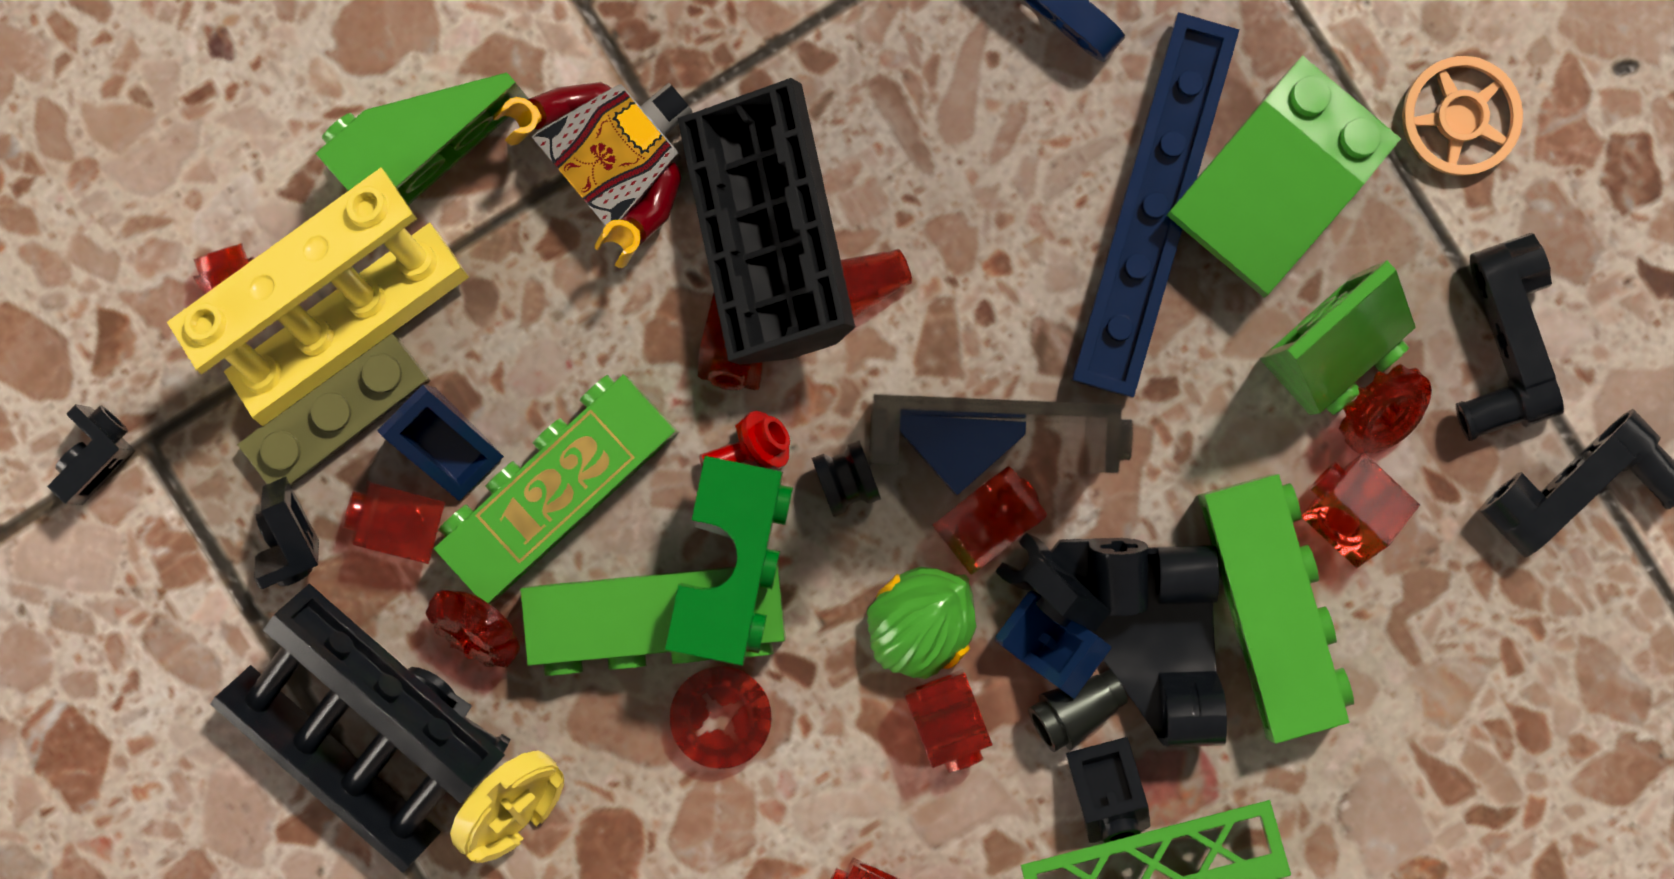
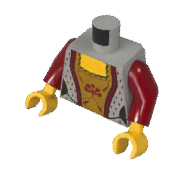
M595 82L558 87L528 100L521 97L510 98L493 115L494 121L500 117L509 116L518 122L520 128L514 130L505 139L509 145H518L534 129L538 130L531 137L605 225L595 243V249L598 251L606 242H615L623 248V252L615 263L616 267L624 268L627 266L638 246L668 220L682 178L677 167L681 157L665 135L678 125L677 118L693 112L670 83H667L641 106H639L622 84L611 88L605 83Z

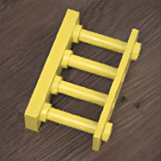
M379 168L167 321V324L194 368L201 375L224 358L231 364L229 368L224 370L225 375L251 417L261 426H264L464 282L469 276L440 233L430 222L413 235L408 233L405 227L417 218L387 173L382 168ZM382 244L390 250L360 273L352 267ZM329 282L337 288V290L308 311H305L299 305ZM277 320L284 326L283 329L255 349L246 343Z

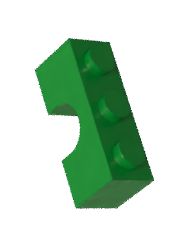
M709 456L704 457L692 521L712 524L726 531L736 546L737 563L730 578L721 585L715 587H699L684 583L678 585L665 650L742 666L745 662L747 651L760 652L767 615L755 613L760 587L773 588L780 551L768 549L773 523L786 525L793 487L781 485L782 471Z

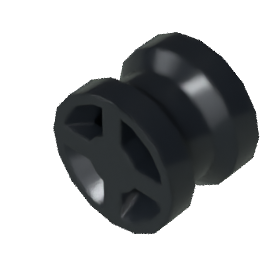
M860 440L848 444L844 453L830 457L821 454L812 458L833 517L845 513L849 504L862 500L870 504L881 499Z

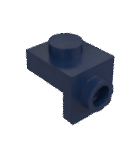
M1031 590L1025 595L998 632L995 641L1042 677L1075 699L1112 647L1099 636L1072 620L1067 627L1052 620L1036 605L1041 595Z

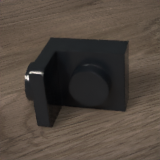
M75 404L66 413L92 441L88 445L83 441L74 445L60 458L55 466L59 474L47 487L64 504L83 505L135 452L123 439V436L128 432L126 426L102 405H99L94 410L89 406Z
M287 477L263 486L261 511L257 512L255 516L259 530L270 548L255 556L254 579L259 589L267 588L276 583L282 587L289 586L304 579L310 574L312 568L318 566L319 539Z
M1128 737L1066 753L1090 843L1099 841L1106 843L1141 834L1140 830L1151 826L1148 803Z

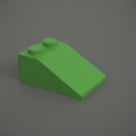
M1302 55L1275 84L1168 212L1167 216L1265 298L1361 189L1401 138Z
M506 72L366 109L357 117L352 113H348L325 131L322 139L326 144L315 154L348 191L379 168H382L406 203L410 205L509 118V116H503L496 121L493 120L495 112L507 100L514 97H521L526 100L529 98Z
M1387 260L1353 274L1260 358L1263 364L1309 415L1320 414L1325 409L1332 415H1335L1362 391L1355 383L1373 366L1380 373L1383 372L1409 349L1403 339L1416 326L1397 270Z

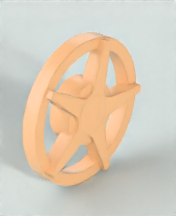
M1456 56L1433 64L1414 80L1404 100L1402 123L1410 147L1425 164L1444 174L1469 176L1493 168L1509 155L1521 133L1523 108L1515 85L1500 68L1481 58ZM1455 67L1475 69L1491 77L1494 82L1479 93L1472 90H1458L1446 69ZM1436 74L1443 99L1438 104L1435 113L1414 117L1416 100L1421 89ZM1499 88L1504 92L1510 109V126L1507 136H1504L1489 125L1490 110L1487 102ZM1416 127H1437L1440 133L1448 139L1446 161L1438 158L1427 149L1421 141ZM1479 136L1501 146L1495 154L1483 162L1472 165H1457L1464 142Z

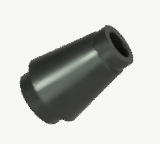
M1107 670L1100 675L1091 676L1075 699L1061 689L1056 688L1039 694V702L1029 707L1028 711L1038 734L1052 752H1056L1063 747L1072 750L1113 715L1119 707L1128 703V698L1118 678L1111 670Z

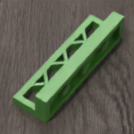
M1270 800L1020 865L1024 879H1038V874L1061 868L1080 879H1097L1109 856L1126 852L1148 865L1141 879H1150L1154 870L1170 879H1282L1291 876ZM1260 817L1270 854L1244 860L1222 847V844L1234 823ZM1223 826L1215 842L1199 833ZM1183 836H1188L1210 849L1198 872L1187 876H1181L1159 863L1171 840ZM1162 842L1153 858L1137 850V848ZM1217 854L1233 862V864L1208 870ZM1099 859L1090 875L1074 866Z

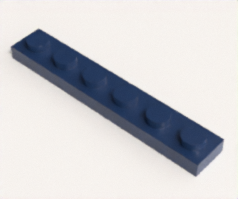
M1180 12L1175 16L1071 381L1129 398H1134L1182 232V228L1172 221L1167 214L1198 177L1239 29Z

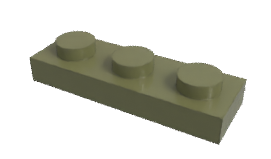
M393 332L237 445L266 484L287 477L292 487L410 397L423 384L425 385L431 380L395 332Z

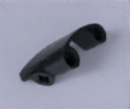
M1130 538L1060 539L1050 551L1052 559L1062 570L1071 573L1111 611L1096 631L1087 629L1112 647L1103 661L1118 678L1129 697L1154 731L1157 739L1166 747L1225 746L1227 739L1226 700L1224 689L1216 671L1213 603H1217L1219 595V567L1216 547L1214 545L1148 547L1145 542Z

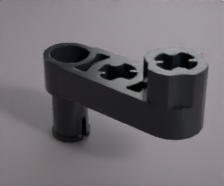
M1529 233L1472 253L1469 257L1474 283L1509 380L1507 381V387L1466 402L1461 401L1455 404L1459 424L1468 441H1473L1479 436L1520 422L1523 426L1528 427L1564 413L1563 399L1527 297L1528 294L1552 285L1551 268L1547 255L1534 233Z
M1632 409L1613 422L1542 491L1522 472L1517 473L1487 499L1480 512L1525 558L1538 551L1550 541L1621 471L1624 472L1630 469L1662 502L1661 505L1665 509H1671L1674 507V460L1658 444L1661 437Z

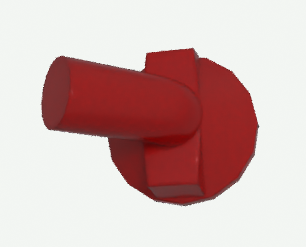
M756 410L745 415L735 425L739 442L699 455L702 467L704 457L709 456L777 470L785 466L789 460L790 437L780 420Z

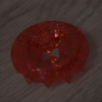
M1402 364L1393 367L1388 374L1380 371L1377 372L1373 382L1367 387H1358L1360 394L1354 401L1345 405L1343 409L1346 417L1341 421L1338 429L1345 437L1347 445L1359 454L1377 453L1398 444L1422 420L1431 399L1432 388L1430 381L1416 367L1408 369Z
M440 590L434 594L428 603L429 606L425 614L429 622L434 625L435 633L445 638L450 643V648L458 649L464 653L468 660L477 659L486 667H508L520 652V644L511 624L498 610L484 600L462 591Z
M714 666L691 675L677 690L670 708V727L678 747L694 762L710 768H732L747 762L763 747L771 728L772 711L763 687L743 670L731 667ZM708 693L712 701L716 699L722 707L731 702L735 704L741 699L745 704L738 708V712L732 718L733 725L735 726L734 732L738 736V740L735 741L730 733L726 734L720 727L712 731L708 729L701 735L698 733L697 730L704 726V721L710 716L709 708L706 706L708 701L703 696L704 694Z

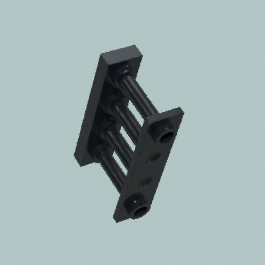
M309 583L277 611L263 629L281 647L262 674L250 665L216 695L210 705L399 871L404 873L441 833L426 817L448 792L462 804L497 766L505 754ZM300 664L330 689L310 716L281 692ZM349 707L379 732L359 758H356L329 734ZM398 749L427 774V777L407 801L378 777V774Z

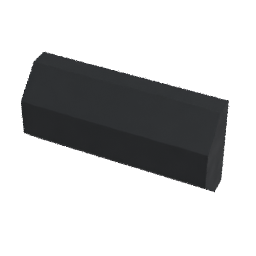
M789 78L677 118L728 361L742 365L788 360L836 345L856 327L802 84Z

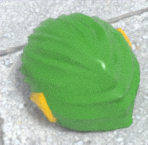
M918 567L902 574H896L879 590L874 603L866 612L868 616V631L871 635L870 648L874 651L876 661L882 665L883 669H890L892 673H902L912 678L927 679L938 674L942 668L949 669L955 666L970 650L969 643L977 627L973 593L966 574H952L928 567Z

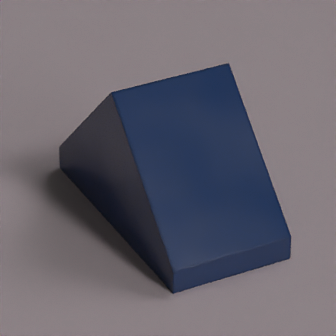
M424 384L377 430L384 439L458 501L504 457L436 387Z
M897 414L896 430L954 495H958L1026 435V422Z

